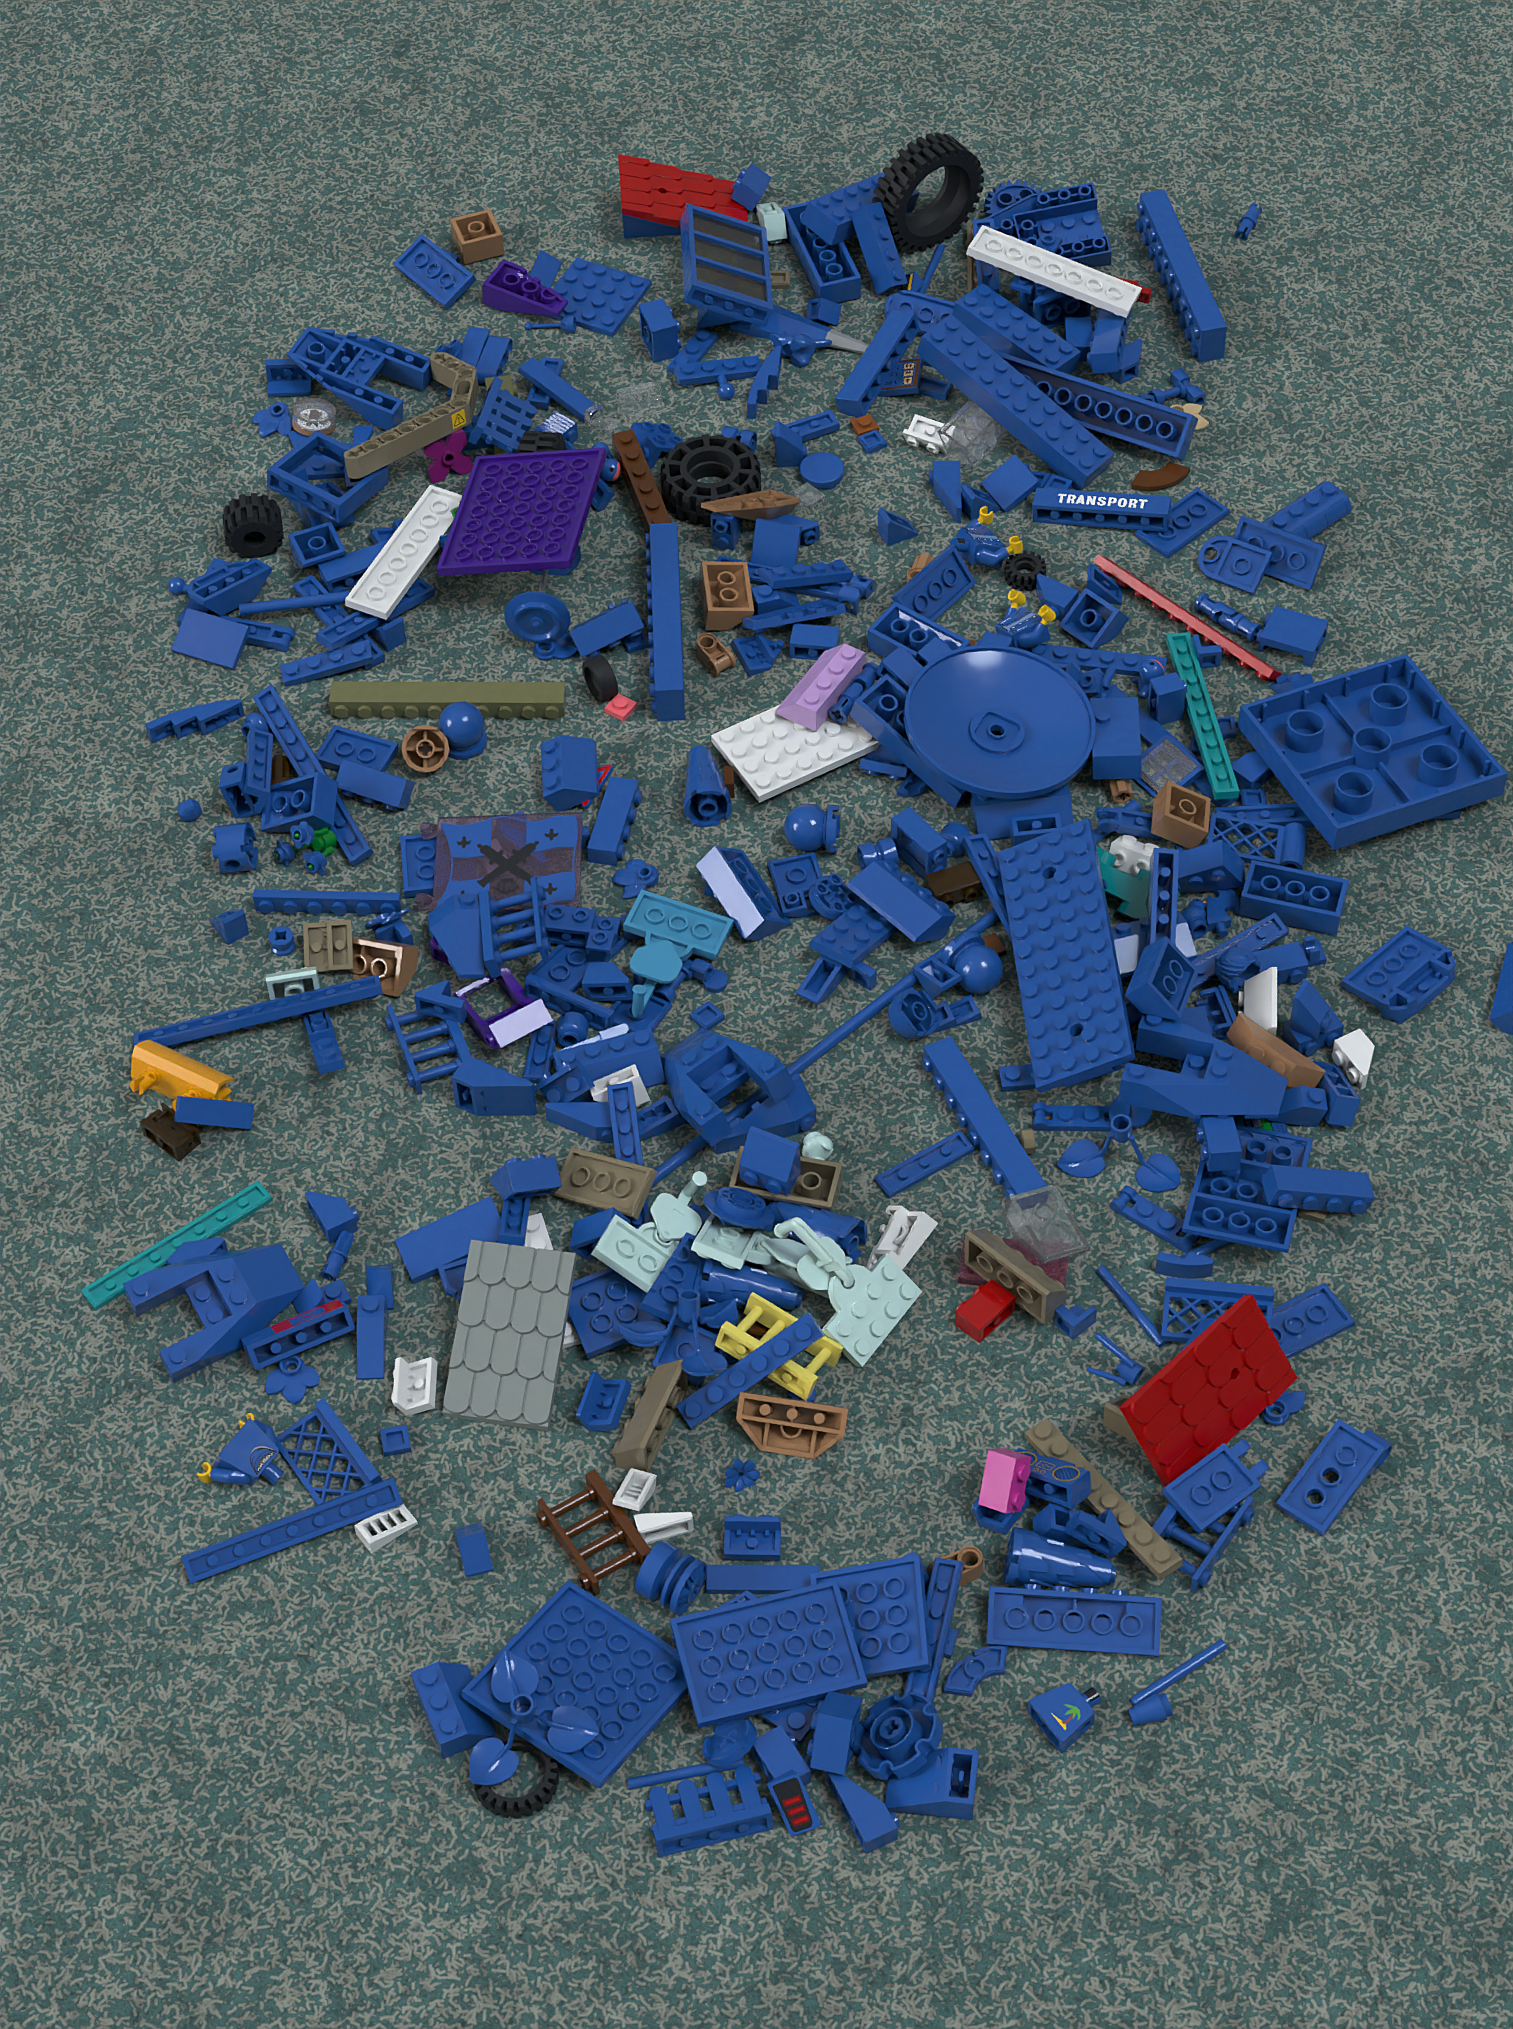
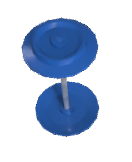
M579 544L571 568L542 571L530 570L534 574L542 575L539 592L529 591L518 594L508 602L504 610L505 623L510 631L519 638L537 643L548 640L555 641L567 633L571 625L570 612L562 601L553 595L545 593L547 575L563 576L577 568L581 560V547Z

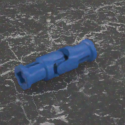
M1205 592L1198 597L1194 604L1195 611H1201L1210 616V620L1227 628L1234 634H1241L1250 643L1257 638L1259 630L1262 629L1260 624H1254L1247 620L1245 615L1235 611L1223 602H1216L1209 598V595Z
M872 662L865 663L863 671L852 679L846 690L840 694L839 701L829 708L828 713L835 722L845 723L855 700L872 687L876 680L881 678L876 673L878 665Z

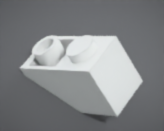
M1357 1029L1334 1040L1332 1058L1336 1065H1341L1344 1068L1349 1081L1352 1084L1356 1083L1362 1090L1366 1087L1375 1046L1361 1029Z

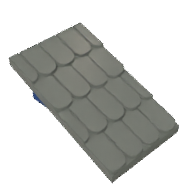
M471 1240L443 1401V1416L549 1431L576 1267V1253Z

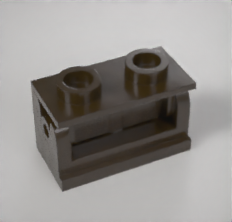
M968 861L925 875L924 888L930 890L935 899L946 903L950 909L955 904L964 901L972 902L980 897L982 882L971 862Z
M161 1103L163 1111L158 1109L146 1119L143 1118L140 1121L142 1131L145 1137L179 1162L201 1144L200 1130L193 1123L175 1122V1111L173 1108H169L164 1103Z

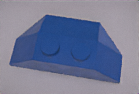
M257 558L249 559V562L239 561L222 565L190 581L188 596L222 616L238 608L239 604H245L254 600L272 572V567Z

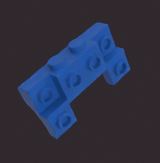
M547 904L546 910H544L546 935L550 943L586 947V954H590L591 951L607 952V956H611L616 941L619 940L622 929L620 918L596 916V909ZM534 918L517 922L515 930L535 925ZM536 935L513 941V945H517L518 942L536 943Z

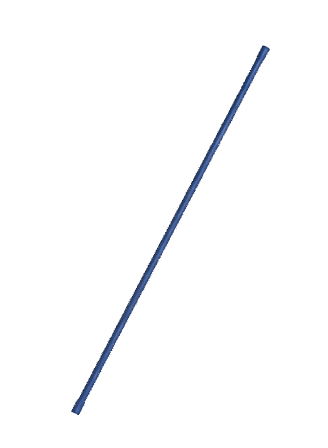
M1131 800L1122 807V809L1141 812V806L1135 800ZM1098 828L1094 830L1096 844L1110 833L1102 832ZM995 908L953 939L955 943L965 937L963 935L964 932L973 930L980 935L997 922L1000 918ZM948 944L932 956L941 961L940 957ZM911 971L789 1065L787 1070L792 1077L797 1073L800 1074L888 1006L895 996L918 983L919 980L914 972ZM759 1088L725 1115L728 1123H732L736 1118H743L752 1110L751 1106L757 1101L761 1104L769 1096ZM698 1135L654 1169L657 1171L651 1188L707 1146L708 1142L701 1135Z

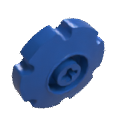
M908 1692L904 1697L900 1698L897 1694H892L881 1699L868 1710V1718L859 1722L856 1742L854 1740L852 1747L858 1755L857 1761L869 1775L877 1779L887 1780L890 1775L895 1774L900 1779L914 1773L927 1763V1754L930 1751H935L939 1746L943 1724L936 1715L938 1713L937 1709L925 1696Z

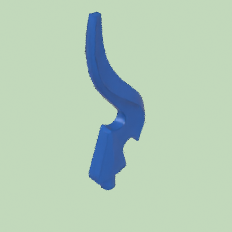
M1176 843V849L1179 852L1183 851L1181 845ZM1233 888L1212 890L1210 892L1218 897L1212 898L1208 896L1206 899L1208 931L1216 930L1220 938L1226 937L1228 935L1226 928L1231 927V919L1226 912L1234 911L1236 914H1239L1240 898Z

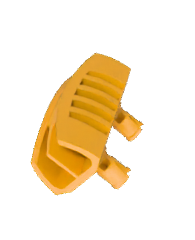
M145 1040L135 1045L131 1060L132 1081L130 1082V1088L133 1092L139 1090V1095H141L149 1088L170 1099H174L172 1102L174 1111L176 1110L177 1095L232 1101L228 1097L232 1090L225 1084L233 1082V1077L152 1040Z

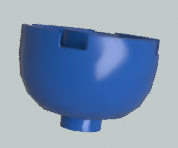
M911 987L893 998L888 1008V1017L892 1028L899 1036L905 1039L923 1038L934 1032L938 1026V1020L935 1021L934 1015L937 1013L936 1005L932 998L923 990L916 991Z

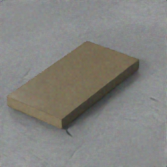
M571 1147L559 1175L562 1187L552 1195L603 1211L614 1207L624 1216L638 1220L657 1171L653 1168Z

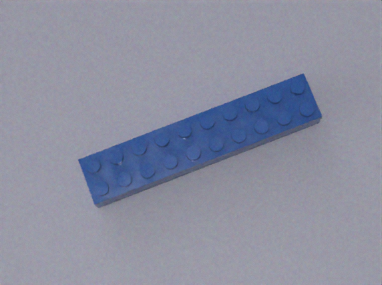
M1165 189L1140 193V202L1137 203L1139 219H1136V229L1142 233L1143 245L1148 246L1149 259L1154 260V270L1160 274V284L1166 287V297L1172 301V311L1174 314H1178V324L1180 328H1184L1185 341L1190 342L1191 354L1197 357L1199 363L1223 359L1227 326Z
M953 315L947 316L922 336L916 353L1057 474L1073 480L1072 486L1076 490L1082 491L1108 469L1114 457V452Z
M994 350L1085 429L1181 461L1184 460L1198 422V418L1194 415Z
M677 523L650 524V533H646V547H650V549L646 550L647 563H651V566H647V580H651V582H647L648 596H652V598H648V613L653 614L648 615L649 629H653L652 632H649V646L654 647L649 649L650 663H654V665H650V680H655V682L650 683L651 698L655 697V699L651 700L652 714L657 713V722L685 720L678 530Z

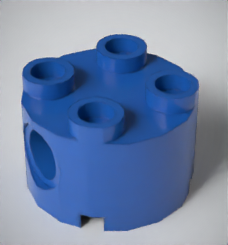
M236 823L214 827L216 844L212 845V854L214 859L219 860L221 874L244 872L257 868L258 847H254L253 841H257L251 823Z

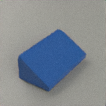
M540 250L529 275L532 278L537 277L541 280L540 284L544 287L551 288L562 262L547 252Z

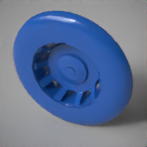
M725 1187L720 1190L710 1191L704 1195V1204L707 1209L715 1216L731 1224L747 1228H764L774 1222L775 1216L766 1206L763 1199L750 1191L736 1187Z

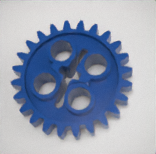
M1016 179L1015 184L1008 180L1006 186L1001 182L999 188L994 186L993 191L988 192V197L985 199L984 204L985 218L1031 194L1040 193L1042 188L1035 190L1034 183L1029 187L1027 186V181L1020 184L1018 179Z

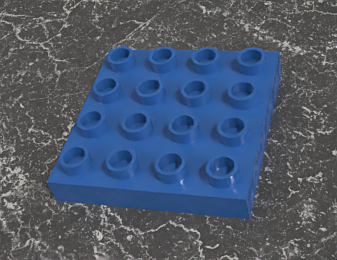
M1407 654L1240 706L1238 728L1333 850L1349 847L1354 843L1385 833H1391L1397 829L1424 820L1434 819L1437 816L1476 805L1482 801L1501 796L1504 793L1508 773Z

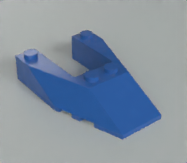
M307 327L287 353V357L363 418L372 425L387 431L398 426L403 420V400L368 387L377 373L420 391H424L433 379L429 357L376 336L362 338L357 337L356 333L341 335L335 334V330Z
M1148 1014L1142 1015L1138 1026L1136 1050L1184 1060L1181 1074L1126 1062L1121 1077L1118 1102L1193 1119H1200L1201 1115H1218L1217 1119H1228L1229 1115H1245V1118H1278L1288 1084L1287 1078L1243 1051L1183 1022Z
M699 1028L660 1055L674 1107L711 1147L733 1133L723 1111L715 1103L750 1078L775 1103L796 1089L786 1066L773 1054L704 1028Z
M281 1244L199 1256L145 1272L123 1283L125 1296L136 1316L186 1293L205 1329L160 1351L161 1362L173 1383L243 1349L240 1338L268 1327L270 1322L280 1312H283L305 1288Z

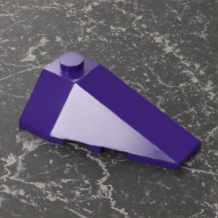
M504 259L483 283V304L501 311L558 317L568 305V300L552 288L544 287L540 284L541 280L537 277L532 278L522 266Z

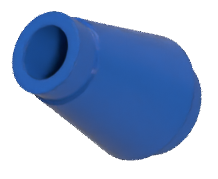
M1156 1692L1133 1706V1708L1128 1709L1134 1726L1165 1721L1168 1716L1173 1715L1165 1693L1158 1695Z

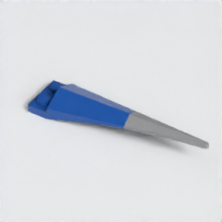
M773 304L774 310L766 327L743 320L731 322L729 330L768 339L770 334L778 335L783 333L784 330L787 336L805 334L813 340H832V344L828 347L864 354L866 348L869 347V344Z

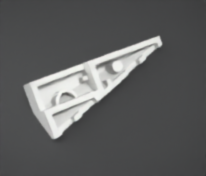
M888 1206L885 1212L891 1216L888 1225L883 1224L880 1226L879 1232L883 1233L878 1244L873 1246L866 1266L868 1270L885 1254H888L903 1270L938 1224L925 1212L908 1211L903 1206Z

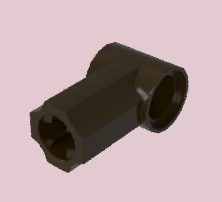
M283 754L274 755L271 766V785L291 780L289 758H286Z

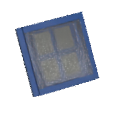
M1166 735L1141 754V778L1133 780L1155 798L1167 781L1187 788L1206 770L1169 735Z

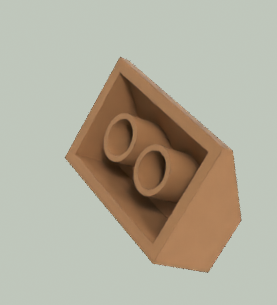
M702 561L699 587L705 630H730L743 621L742 618L750 617L754 614L747 562Z

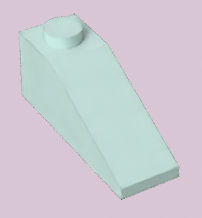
M775 202L757 204L755 206L760 226L767 230V241L769 243L782 242V239L787 238L784 212Z

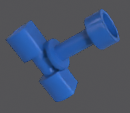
M1182 368L1171 372L1170 382L1174 385V388L1165 391L1156 388L1148 392V395H1154L1155 403L1161 405L1165 403L1166 399L1178 396L1180 399L1185 397L1189 403L1201 405L1204 403L1206 396L1197 385L1192 386L1190 384V377Z
M699 958L694 961L688 959L682 962V969L677 979L667 985L661 984L654 992V995L672 1003L676 998L674 991L683 980L689 981L694 977L707 982L714 974L713 965Z

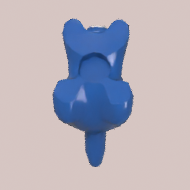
M785 330L778 335L773 333L769 335L774 349L776 346H781L782 358L790 357L792 365L798 368L805 367L810 363L816 348H823L832 344V340H813L805 334L787 336Z

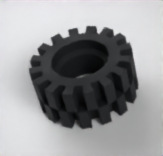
M1023 551V554L1019 553L1015 554V556L1011 554L1009 559L1006 560L1005 581H1007L1009 586L1013 584V589L1015 590L1020 587V591H1024V588L1032 591V587L1036 590L1037 575L1040 573L1046 576L1044 558L1041 559L1039 554L1035 556V552L1031 551L1030 554H1027V551ZM1020 569H1030V570H1032L1033 572H1031V573H1021V572H1019L1018 570H1020Z

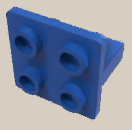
M290 359L266 360L267 394L269 397L311 395L312 377Z

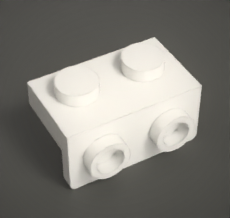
M916 414L909 429L903 430V435L909 445L914 447L919 445L925 446L928 451L938 454L939 451L946 453L956 433V429L953 426Z
M1121 835L1111 843L1109 850L1117 858L1113 868L1134 876L1137 875L1140 868L1149 871L1150 857L1153 849L1159 847L1150 843H1140L1133 836Z
M402 1357L396 1358L395 1369L393 1370L394 1387L391 1395L394 1406L405 1415H413L434 1409L437 1361L430 1357L408 1364Z

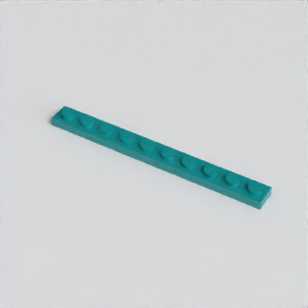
M1190 633L1166 634V644L1174 670L1187 685V694H1185L1186 709L1214 799L1239 798L1238 784Z

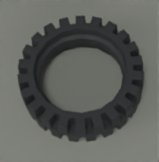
M510 1730L504 1731L503 1737H500L498 1733L493 1738L500 1739L505 1746ZM515 1734L512 1747L509 1750L530 1752L539 1758L544 1767V1777L538 1788L524 1797L508 1798L499 1796L492 1791L490 1786H481L473 1783L476 1796L482 1802V1805L486 1809H490L491 1813L495 1815L500 1813L503 1818L508 1819L510 1815H514V1819H520L523 1814L529 1817L533 1815L534 1810L539 1812L544 1809L543 1805L545 1803L548 1805L551 1802L552 1795L556 1794L557 1784H559L557 1760Z

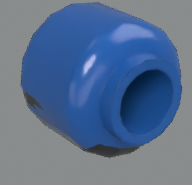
M572 1011L562 1014L557 1020L555 1030L556 1041L566 1048L587 1040L588 1020L578 1012Z

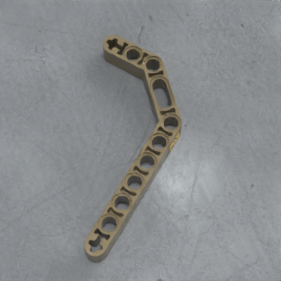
M445 352L432 354L430 356L433 379L453 389L451 399L347 450L344 453L347 476L353 479L364 477L469 425L473 420L479 392L476 368Z

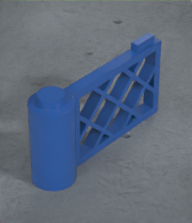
M1217 811L1211 814L1207 844L1223 840L1246 863L1256 860L1303 870L1307 829L1302 824L1293 822L1280 826L1232 817L1231 813ZM1215 822L1226 824L1228 829L1221 832L1215 826ZM1242 827L1249 828L1253 833L1245 837L1239 829ZM1265 832L1277 833V838L1269 841L1263 834ZM1234 833L1239 838V841L1232 844L1226 836ZM1258 837L1264 845L1255 848L1250 841ZM1244 844L1251 852L1247 854L1240 853L1236 848ZM1269 849L1274 855V859L1265 858L1261 852Z

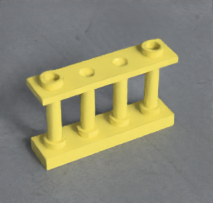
M752 1292L744 1310L746 1317L737 1327L726 1321L720 1328L715 1346L738 1360H742L798 1319ZM756 1321L769 1328L760 1340L746 1333ZM824 1336L805 1350L815 1356L806 1368H803L791 1359L767 1377L807 1401L818 1379L815 1373L824 1363L835 1367L844 1347Z

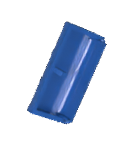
M1323 481L1262 522L1311 539L1352 512V506L1348 496L1341 489L1328 481Z

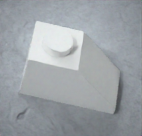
M635 1064L594 1081L595 1087L590 1089L594 1101L609 1102L607 1086L632 1081L636 1107L638 1108L645 1102L650 1101Z

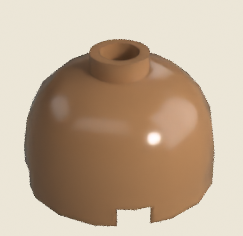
M421 725L416 726L407 733L403 739L401 750L403 759L409 767L418 772L428 773L434 772L443 766L448 758L449 745L447 738L439 729L434 726Z

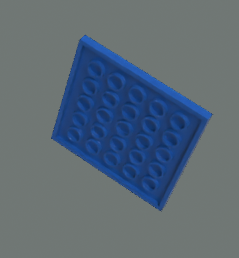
M568 1580L462 1690V1698L508 1729H511L513 1714L510 1703L503 1704L493 1695L491 1689L492 1673L495 1664L505 1650H509L516 1656L530 1662L536 1668L539 1675L538 1688L531 1696L536 1710H540L541 1714L552 1722V1713L557 1707L563 1705L578 1707L594 1719L599 1728V1735L581 1750L568 1754L558 1752L550 1745L547 1733L551 1727L544 1725L538 1718H534L528 1724L518 1723L515 1733L601 1789L688 1693V1688L676 1648Z

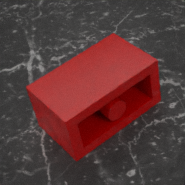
M991 1279L985 1285H980L967 1302L963 1301L959 1304L955 1311V1325L980 1344L1015 1311L1016 1297Z

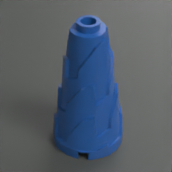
M702 745L695 746L689 752L688 766L686 767L687 779L683 803L686 818L690 819L691 824L698 827L718 826L721 819L724 818L726 821L731 815V797L728 788L725 787L722 774L719 772L717 762L713 759L711 751Z
M783 1201L771 1202L767 1206L775 1216L773 1226L799 1217L819 1238L829 1237L834 1240L844 1251L845 1256L852 1258L853 1262L850 1265H853L863 1252L858 1250L857 1247L859 1243L866 1244L868 1229L865 1221L849 1215L842 1216L825 1209L818 1210L806 1205H797ZM793 1231L789 1232L788 1237L806 1245Z
M712 1258L705 1261L699 1288L700 1303L702 1305H713L735 1298L737 1307L745 1308L750 1294L754 1292L782 1310H794L795 1306L800 1307L803 1291L798 1290L799 1286L786 1279L767 1274L764 1270L745 1264L741 1270L737 1268L730 1269L725 1267L722 1262Z
M1018 1527L1012 1528L1007 1545L1009 1551L1008 1555L1005 1556L1004 1584H1036L1045 1587L1059 1585L1082 1588L1083 1586L1104 1587L1108 1586L1109 1582L1114 1583L1116 1566H1112V1561L1107 1560V1558L1091 1554L1088 1550L1066 1545L1060 1540L1038 1535L1032 1531Z

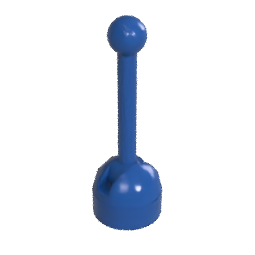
M566 316L562 318L560 323L532 324L527 322L525 329L530 331L533 328L561 327L566 333H576L577 325L574 321L576 317Z

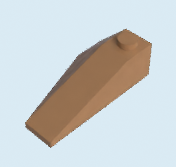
M769 489L701 503V508L756 521L757 518L771 520L790 514L800 503V498Z
M353 937L354 969L349 971L354 973L352 978L355 980L379 974L383 994L399 997L416 972L419 946Z

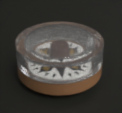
M319 398L299 400L292 408V426L297 432L306 436H310L316 430L328 435L336 427V408L332 403Z

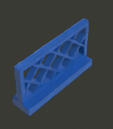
M1166 1277L1161 1340L1187 1343L1194 1329H1196L1203 1318H1212L1216 1314L1221 1316L1225 1313L1223 1311L1225 1308L1233 1306L1244 1295L1251 1294L1254 1296L1257 1306L1261 1310H1267L1265 1319L1271 1328L1275 1287ZM1170 1301L1182 1302L1186 1307L1176 1313L1169 1306ZM1200 1304H1208L1213 1310L1203 1315L1196 1307ZM1190 1311L1198 1318L1191 1325L1181 1318ZM1175 1321L1184 1328L1179 1333L1167 1332V1327Z
M325 1398L315 1403L317 1408L276 1436L280 1452L317 1504L326 1502L327 1495L342 1496L353 1492L348 1491L350 1479L362 1480L365 1485L361 1488L383 1480ZM316 1419L321 1422L319 1433L306 1432L310 1423ZM290 1437L299 1438L296 1449H286L281 1443ZM305 1438L317 1439L314 1451L302 1450ZM323 1440L335 1442L332 1453L320 1452ZM300 1456L312 1457L310 1469L298 1468L297 1464ZM318 1458L331 1459L328 1470L316 1469ZM337 1459L349 1461L347 1472L334 1471ZM314 1475L326 1476L324 1488L311 1486ZM332 1477L345 1478L342 1490L329 1489Z

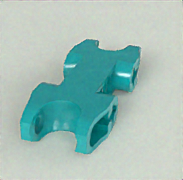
M1096 846L1102 879L1104 878L1108 885V888L1104 889L1105 895L1121 903L1116 912L1133 922L1143 917H1148L1149 871L1140 868L1135 878L1113 868L1117 858L1110 852Z

